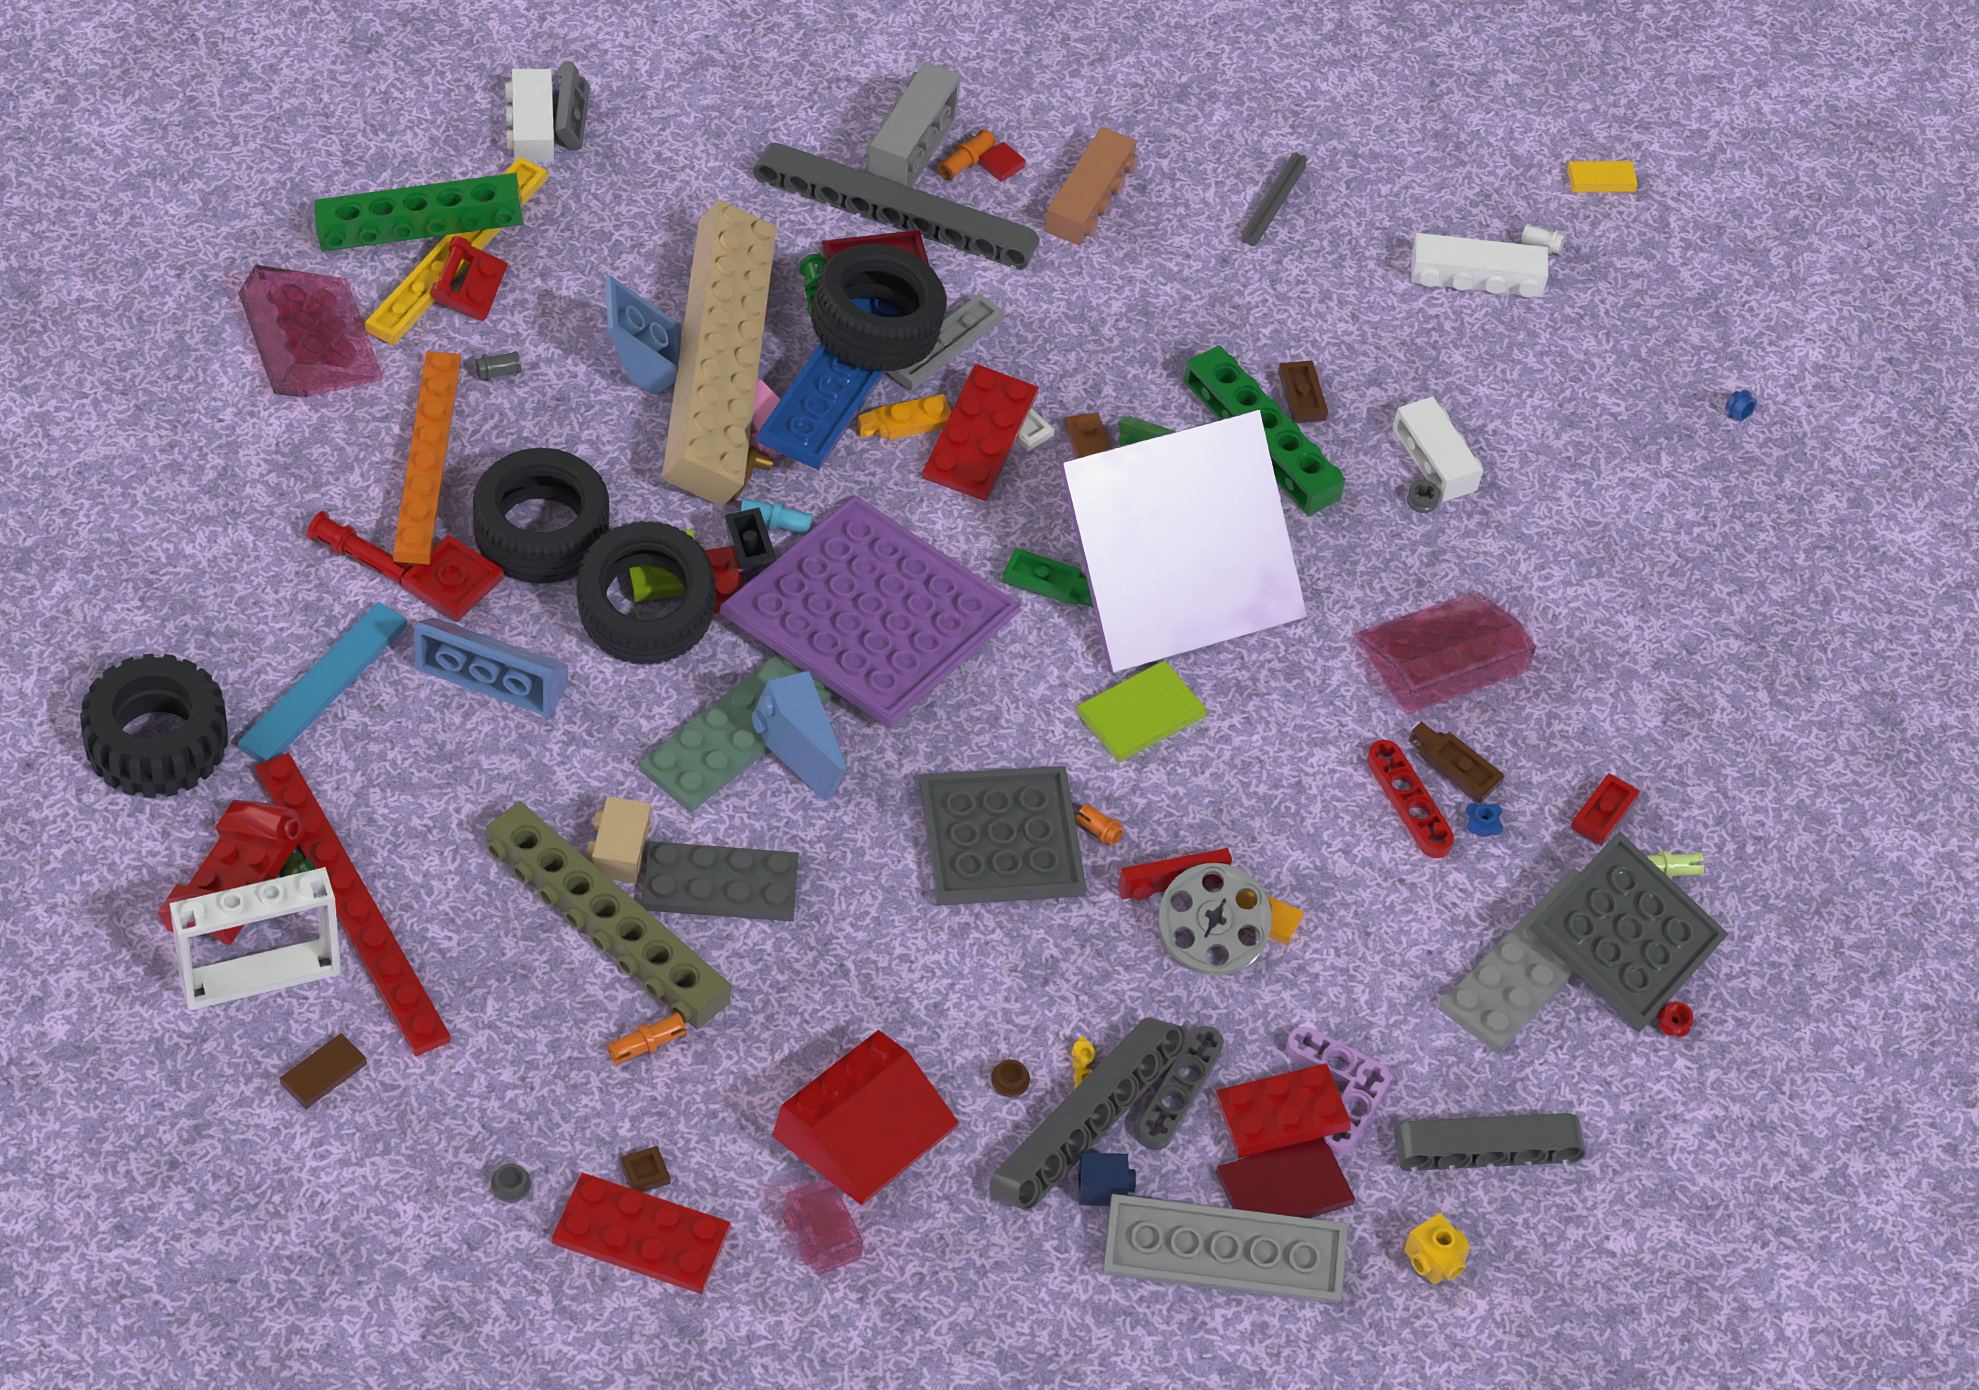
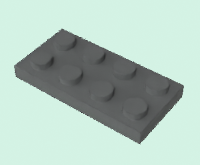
M649 841L642 907L647 911L793 922L799 852Z

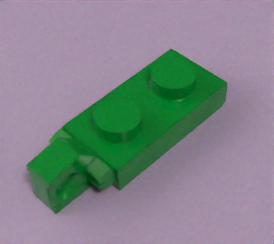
M1019 548L1015 549L1003 573L1002 582L1068 604L1077 605L1079 602L1094 608L1087 577L1081 574L1082 569Z

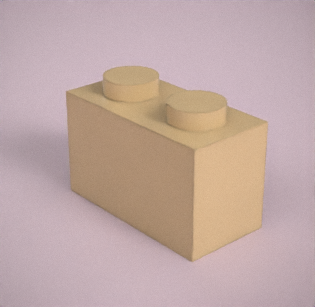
M607 796L604 810L597 809L594 832H598L596 841H589L586 858L611 880L637 884L651 824V803Z

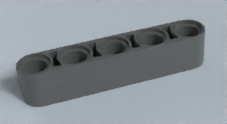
M1571 1113L1417 1120L1402 1123L1394 1129L1400 1168L1404 1171H1412L1411 1168L1417 1167L1418 1171L1450 1169L1449 1166L1455 1165L1456 1169L1487 1167V1164L1493 1163L1494 1167L1525 1165V1162H1531V1165L1563 1163V1160L1575 1163L1586 1155L1579 1118Z

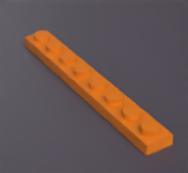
M426 351L393 550L394 562L430 564L461 366V354Z

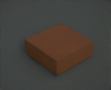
M658 1146L620 1157V1165L631 1189L646 1192L670 1184V1176Z

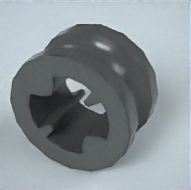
M1428 480L1413 482L1410 485L1407 497L1408 505L1419 513L1433 511L1437 507L1440 495L1439 488Z

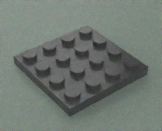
M1066 766L920 775L919 787L937 906L1085 896L1087 887Z
M1620 831L1528 927L1638 1032L1646 1027L1729 934Z

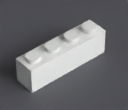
M1416 233L1411 254V283L1422 284L1427 287L1444 286L1453 287L1458 290L1488 291L1492 294L1508 293L1523 297H1543L1548 279V247Z

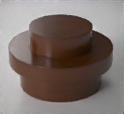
M1008 1059L1002 1061L994 1068L991 1083L999 1094L1006 1097H1017L1028 1089L1030 1075L1021 1062Z

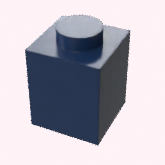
M1081 1152L1078 1166L1079 1205L1110 1206L1112 1194L1128 1196V1193H1135L1136 1171L1135 1169H1129L1128 1154Z

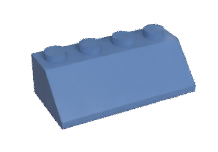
M437 618L418 621L414 626L416 670L549 718L568 687V665L561 663L555 658L543 657L529 652L521 646H513L496 640L490 635L479 634L462 628L454 622H445Z

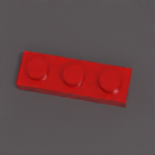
M1228 848L1121 868L1118 890L1122 900L1129 898L1136 900L1147 899L1155 893L1165 892L1178 875L1194 866L1206 863L1231 865L1232 857ZM1208 874L1202 879V884L1206 886H1215L1223 882L1216 874Z

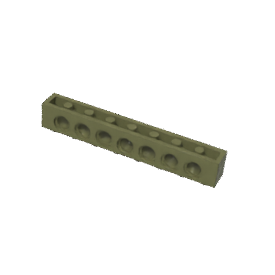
M520 800L486 826V847L490 855L497 861L504 860L512 867L514 875L523 884L529 882L538 890L540 898L546 905L550 907L555 905L561 910L571 927L576 930L581 928L590 936L593 945L600 952L611 954L626 975H635L643 983L647 993L655 1000L661 998L670 1006L672 1014L678 1012L684 1024L688 1022L698 1030L730 1004L731 983ZM626 939H635V941H627ZM653 962H661L663 964H653ZM681 985H687V986H690V987H688V988H681V987H679V986H681Z

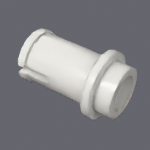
M1526 224L1521 238V244L1548 247L1549 255H1553V253L1560 254L1565 241V235L1560 234V230L1551 232L1531 226V224Z

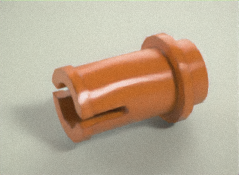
M1086 803L1079 812L1084 814L1083 817L1080 815L1076 816L1075 822L1098 836L1100 843L1103 845L1106 843L1111 846L1115 845L1124 833V827L1120 825V820L1117 818L1110 819L1090 803Z

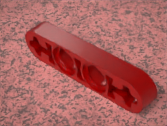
M1377 740L1371 745L1367 757V763L1421 851L1431 858L1447 856L1454 842L1452 829L1400 747L1390 740ZM1382 753L1384 757L1391 756L1390 763L1384 757L1378 758V754ZM1404 780L1409 783L1411 789L1407 791L1397 790L1392 785V782ZM1415 807L1422 808L1428 813V817L1424 819L1415 818L1410 814L1409 810ZM1431 834L1437 840L1443 839L1442 845H1439L1437 841L1430 842Z

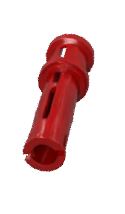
M323 510L316 514L308 527V539L323 542L330 546L332 552L338 556L346 554L399 585H401V577L412 568V565L408 563L394 562L393 556L390 553L362 539L357 535V531L352 526H343L330 519L329 514Z

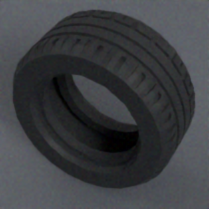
M864 244L850 247L826 262L820 272L811 310V321L823 345L832 354L846 363L872 371H896L906 369L924 360L933 351L947 307V295L935 271L922 259L897 247L882 244ZM856 298L879 299L895 305L904 311L907 316L900 318L881 317L862 310L850 300Z
M539 447L523 449L508 454L492 464L483 473L474 490V536L481 555L502 568L506 576L523 582L553 583L578 575L581 561L585 553L588 552L589 547L593 546V543L599 540L601 535L609 531L610 508L606 484L601 475L586 461L572 453L559 449ZM530 499H551L563 502L572 508L578 517L568 526L556 531L532 532L516 527L507 520L505 514L515 505Z
M635 521L631 522V524H622L621 527L617 526L614 530L607 531L606 534L601 535L599 540L593 543V546L589 547L588 552L583 556L578 570L577 600L581 623L585 631L588 632L590 639H593V642L599 645L602 651H606L607 654L613 655L614 658L622 659L625 662L630 661L633 664L639 663V665H644V663H648V665H653V663L668 662L671 659L678 658L679 655L686 654V651H690L693 645H697L700 639L704 637L714 615L715 576L709 556L705 553L704 548L700 546V543L694 540L691 535H687V532L679 531V528L675 526L672 527L670 524L664 525L658 521L657 523L653 521H640L636 523ZM649 565L663 568L675 575L684 586L686 595L675 611L663 618L644 621L629 618L616 610L607 598L608 587L619 574L629 568Z

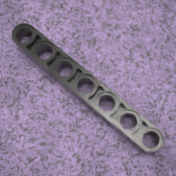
M1151 1017L1140 1021L995 1171L989 1186L992 1198L1024 1210H1030L1035 1207L1080 1160L1081 1152H1088L1182 1053L1186 1044L1185 1030L1179 1025Z

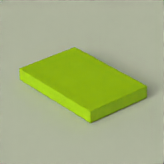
M1164 660L1078 705L1076 713L1119 763L1206 717L1207 708Z

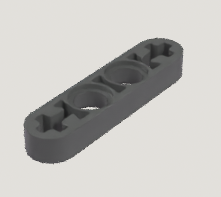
M1200 1026L1194 1029L1186 1041L1184 1050L1176 1058L1141 1118L1137 1133L1138 1140L1147 1149L1162 1150L1171 1143L1220 1058L1224 1041L1221 1033L1215 1028ZM1205 1040H1208L1212 1044L1206 1048L1201 1059L1197 1056L1200 1043L1203 1044ZM1184 1067H1190L1198 1072L1199 1078L1194 1081H1188L1183 1079L1178 1071ZM1167 1096H1175L1181 1100L1183 1106L1176 1110L1168 1109L1162 1103V1099ZM1159 1117L1163 1118L1165 1121L1162 1132L1158 1133L1156 1137L1149 1134L1150 1129L1153 1130Z

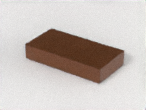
M340 1033L280 1077V1083L307 1109L366 1066L367 1058Z

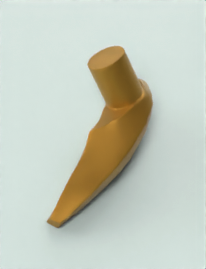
M754 445L748 448L744 486L731 498L732 501H736L743 491L747 480L753 474L754 467L770 471L773 457L757 453V448Z

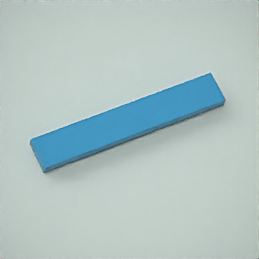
M378 601L238 741V749L259 763L278 757L408 626L407 618Z

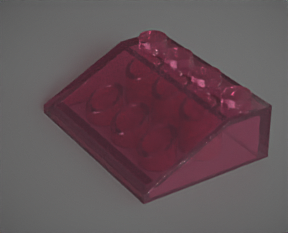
M255 264L238 294L274 394L306 398L382 381V372L346 278Z
M1474 591L1356 632L1354 635L1405 715L1528 672L1536 650L1535 644L1520 622L1479 591Z

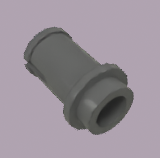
M517 351L490 357L482 354L481 358L475 360L478 378L486 379L487 382L491 381L492 377L514 373L519 374L521 372V362Z

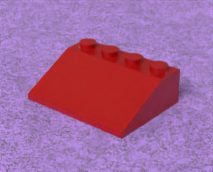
M878 1029L781 1105L772 1137L860 1205H864L949 1135L958 1126L959 1122L910 1053Z

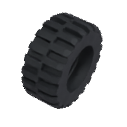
M143 654V658L137 660L130 657L122 660L121 666L116 668L112 665L103 672V679L98 677L89 686L90 692L84 695L81 704L82 712L80 713L87 760L91 762V768L99 777L104 776V782L112 788L116 789L120 785L122 786L123 793L135 796L136 792H141L145 798H156L157 793H166L167 797L177 795L178 789L185 787L188 791L196 787L200 777L206 780L214 772V765L218 766L225 756L224 749L228 746L225 701L218 683L212 681V675L203 668L197 670L196 663L187 659H183L181 662L177 660L176 656L164 654L163 657H154V654ZM153 712L175 714L187 721L176 732L154 739L135 737L123 730L133 719Z

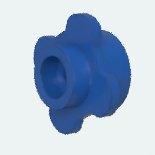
M1470 803L1467 805L1466 813L1469 815L1467 829L1470 833L1481 837L1499 835L1503 831V825L1500 823L1499 818L1502 809L1499 805L1494 803L1490 805Z

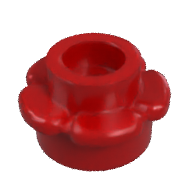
M1673 1001L1657 1013V1019L1660 1021L1659 1027L1666 1035L1671 1036L1673 1034L1680 1038L1690 1032L1689 1027L1693 1025V1013L1685 1003ZM1672 1018L1676 1019L1677 1023L1672 1022Z

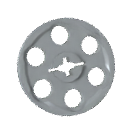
M1222 863L1197 865L1178 875L1165 891L1158 913L1160 937L1169 954L1183 967L1196 973L1210 976L1233 974L1252 964L1263 951L1272 926L1271 907L1263 888L1245 871ZM1208 874H1216L1222 879L1223 888L1218 892H1209L1203 887L1202 879ZM1242 891H1249L1255 895L1257 904L1252 909H1242L1236 903V895ZM1178 893L1186 894L1192 901V907L1185 912L1176 911L1171 905V898ZM1225 902L1220 919L1225 924L1218 923L1215 928L1211 929L1209 936L1205 938L1204 936L1209 928V918L1205 915L1212 916L1215 911H1218L1221 903ZM1245 927L1253 928L1259 935V941L1253 946L1243 945L1238 939V932ZM1178 930L1189 931L1194 937V944L1189 948L1178 947L1173 941L1174 933ZM1212 947H1221L1227 952L1228 960L1223 965H1213L1207 959V951Z

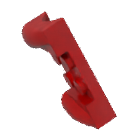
M233 800L215 826L220 836L219 840L188 886L176 884L157 913L166 929L173 933L169 903L275 879L306 832L296 811L291 808L268 803ZM195 921L187 923V928L196 926ZM244 925L207 934L226 945H231Z

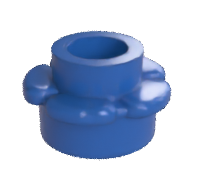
M1746 389L1741 392L1735 391L1726 402V408L1729 410L1727 416L1729 418L1733 416L1742 422L1754 412L1757 400Z

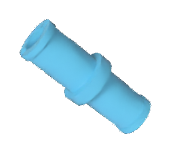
M744 497L740 510L744 511L760 507L765 525H769L770 530L776 531L777 528L804 535L809 532L813 513L782 507L783 503L775 502V505L748 499L747 497Z

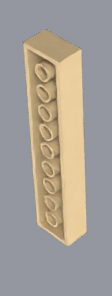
M718 199L698 221L678 360V372L676 374L661 480L712 503L724 506L744 486L777 226L721 199Z

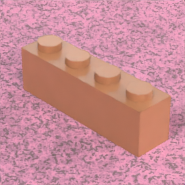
M1101 126L1048 207L1044 232L1079 246L1086 236L1092 237L1098 225L1099 215L1105 216L1110 208L1111 196L1113 193L1118 195L1121 192L1125 182V174L1127 172L1132 174L1135 170L1139 158L1135 154L1137 140Z

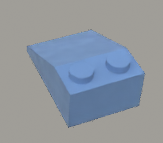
M610 275L605 278L609 334L630 380L650 394H657L676 381L682 339L681 324Z
M810 671L768 680L752 713L755 731L761 733L765 745L823 800L832 799L847 770V766Z

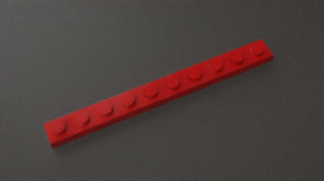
M288 752L255 765V773L273 805L291 808L296 811L306 830L297 844V848L305 859L310 858L316 869L326 867L335 897L336 917L414 1056L417 1057L450 1043V1033L290 753Z

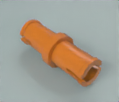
M981 129L969 141L958 144L950 156L938 163L937 170L940 176L947 181H951L966 167L971 168L977 164L979 156L995 146L996 141L993 134L987 129Z
M676 1012L672 1016L649 1026L644 1023L637 1027L636 1032L609 1042L606 1046L614 1064L618 1066L645 1052L649 1055L656 1052L658 1046L687 1035V1030L685 1029L686 1026L682 1017Z

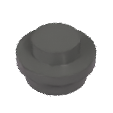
M509 1163L501 1166L491 1179L493 1194L503 1202H518L524 1199L531 1189L530 1175L517 1164Z

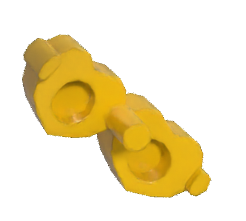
M1084 1036L1079 1037L1071 1051L1074 1057L1072 1065L1076 1069L1073 1076L1075 1081L1074 1090L1092 1072L1089 1067L1096 1055L1093 1046Z

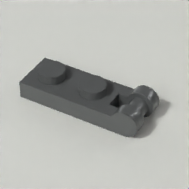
M567 61L561 64L557 70V74L561 78L559 97L557 98L556 121L553 124L556 137L562 140L569 150L575 151L582 149L590 84L583 76H579V70L574 63Z

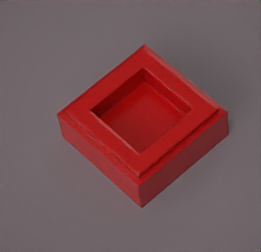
M1004 141L979 156V165L1000 182L1025 168L1026 160Z

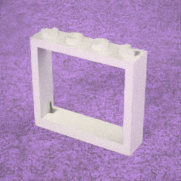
M326 867L169 903L179 976L189 1011L341 974L335 897ZM317 907L320 939L195 969L192 968L189 937ZM195 921L196 926L187 928V923ZM325 958L331 960V965L320 967L318 960ZM203 988L205 995L195 997L194 990Z

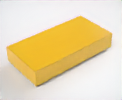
M1569 161L1567 170L1572 192H1636L1638 183L1632 161Z

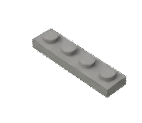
M979 293L943 320L937 343L933 351L924 360L906 369L886 371V373L912 391L1004 320L1005 311Z

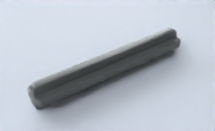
M1298 152L1291 154L1242 231L1241 241L1243 243H1248L1250 246L1258 244L1306 168L1307 158L1305 155H1300Z

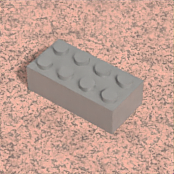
M926 61L918 73H912L905 93L900 92L898 94L891 114H885L880 125V131L877 135L873 134L867 143L866 153L869 154V160L864 172L913 188L956 121L961 74Z

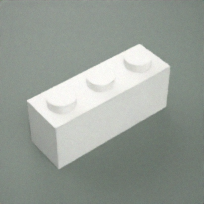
M512 69V82H505L506 102H512V106H506V126H513V130H507V150H514V162L519 157L530 162H554L551 69Z
M1432 396L1398 407L1393 430L1425 478L1436 484L1439 488V499L1441 502L1477 491L1481 476L1483 475L1482 464L1477 457L1473 456L1466 445L1464 436L1456 431L1450 422L1447 411L1439 406L1435 398Z

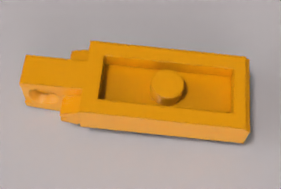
M945 394L882 406L871 410V412L858 415L857 430L860 437L879 434L881 438L892 440L943 429L952 411Z

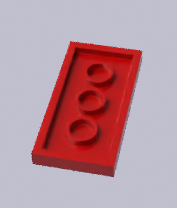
M975 363L922 471V479L987 502L1037 398L1039 387Z
M582 1172L552 1236V1244L703 1294L730 1231L731 1222Z

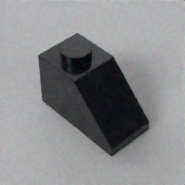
M760 507L725 515L729 546H731L737 569L742 570L776 562V555Z

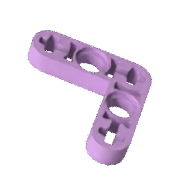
M1295 1028L1289 1034L1286 1045V1052L1290 1059L1306 1068L1327 1063L1334 1082L1346 1088L1341 1096L1344 1106L1350 1102H1357L1365 1108L1366 1112L1360 1116L1352 1115L1347 1111L1351 1130L1346 1131L1344 1138H1341L1339 1142L1332 1139L1333 1135L1323 1137L1334 1155L1343 1156L1354 1148L1386 1094L1391 1079L1390 1072L1382 1063L1313 1028ZM1304 1040L1308 1041L1310 1047H1306L1304 1050L1298 1048V1044L1303 1043ZM1321 1048H1323L1325 1050L1323 1052L1321 1060H1319L1316 1057L1317 1054L1320 1053ZM1341 1057L1347 1062L1348 1067L1343 1070L1333 1069L1329 1065L1328 1059ZM1375 1075L1378 1077V1082L1373 1083L1368 1094L1363 1091L1366 1080Z

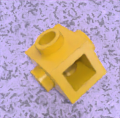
M1441 1212L1411 1230L1404 1248V1252L1411 1259L1414 1269L1420 1275L1426 1276L1433 1286L1445 1278L1450 1281L1458 1277L1466 1268L1465 1262L1470 1250L1468 1241L1462 1231L1454 1228Z

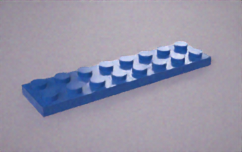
M856 298L850 300L862 310L881 317L900 318L907 316L904 311L895 305L879 299ZM821 342L758 431L756 442L816 470H820L886 371H872L848 364L832 354Z

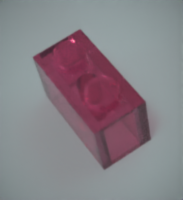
M825 1178L787 1192L786 1209L782 1210L785 1226L790 1233L796 1231L801 1241L798 1243V1248L802 1260L806 1265L812 1264L818 1276L862 1259L863 1239L836 1186L831 1181Z

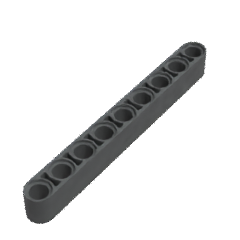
M770 143L767 145L753 170L755 178L760 183L768 182L770 183L769 186L793 194L795 192L801 193L799 196L822 204L830 203L831 207L855 215L860 213L862 214L861 217L885 225L887 223L892 224L893 228L902 231L920 230L923 238L947 246L949 244L954 245L953 248L976 256L984 255L985 259L1009 267L1014 265L1016 266L1015 269L1023 270L1028 266L1040 242L1038 234L1027 226L780 143Z

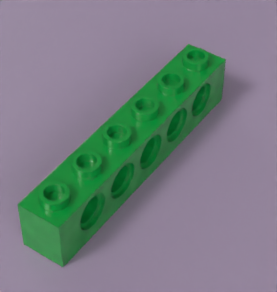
M517 172L315 200V227L322 252L524 225L522 197Z
M1218 345L1187 360L1183 382L1218 420L1260 410L1276 482L1307 516L1341 500L1345 483L1342 472L1333 466L1323 456L1320 448L1316 444H1312L1301 432L1299 426L1280 410L1277 402L1270 399L1264 393L1257 381L1239 366L1234 356L1229 355Z

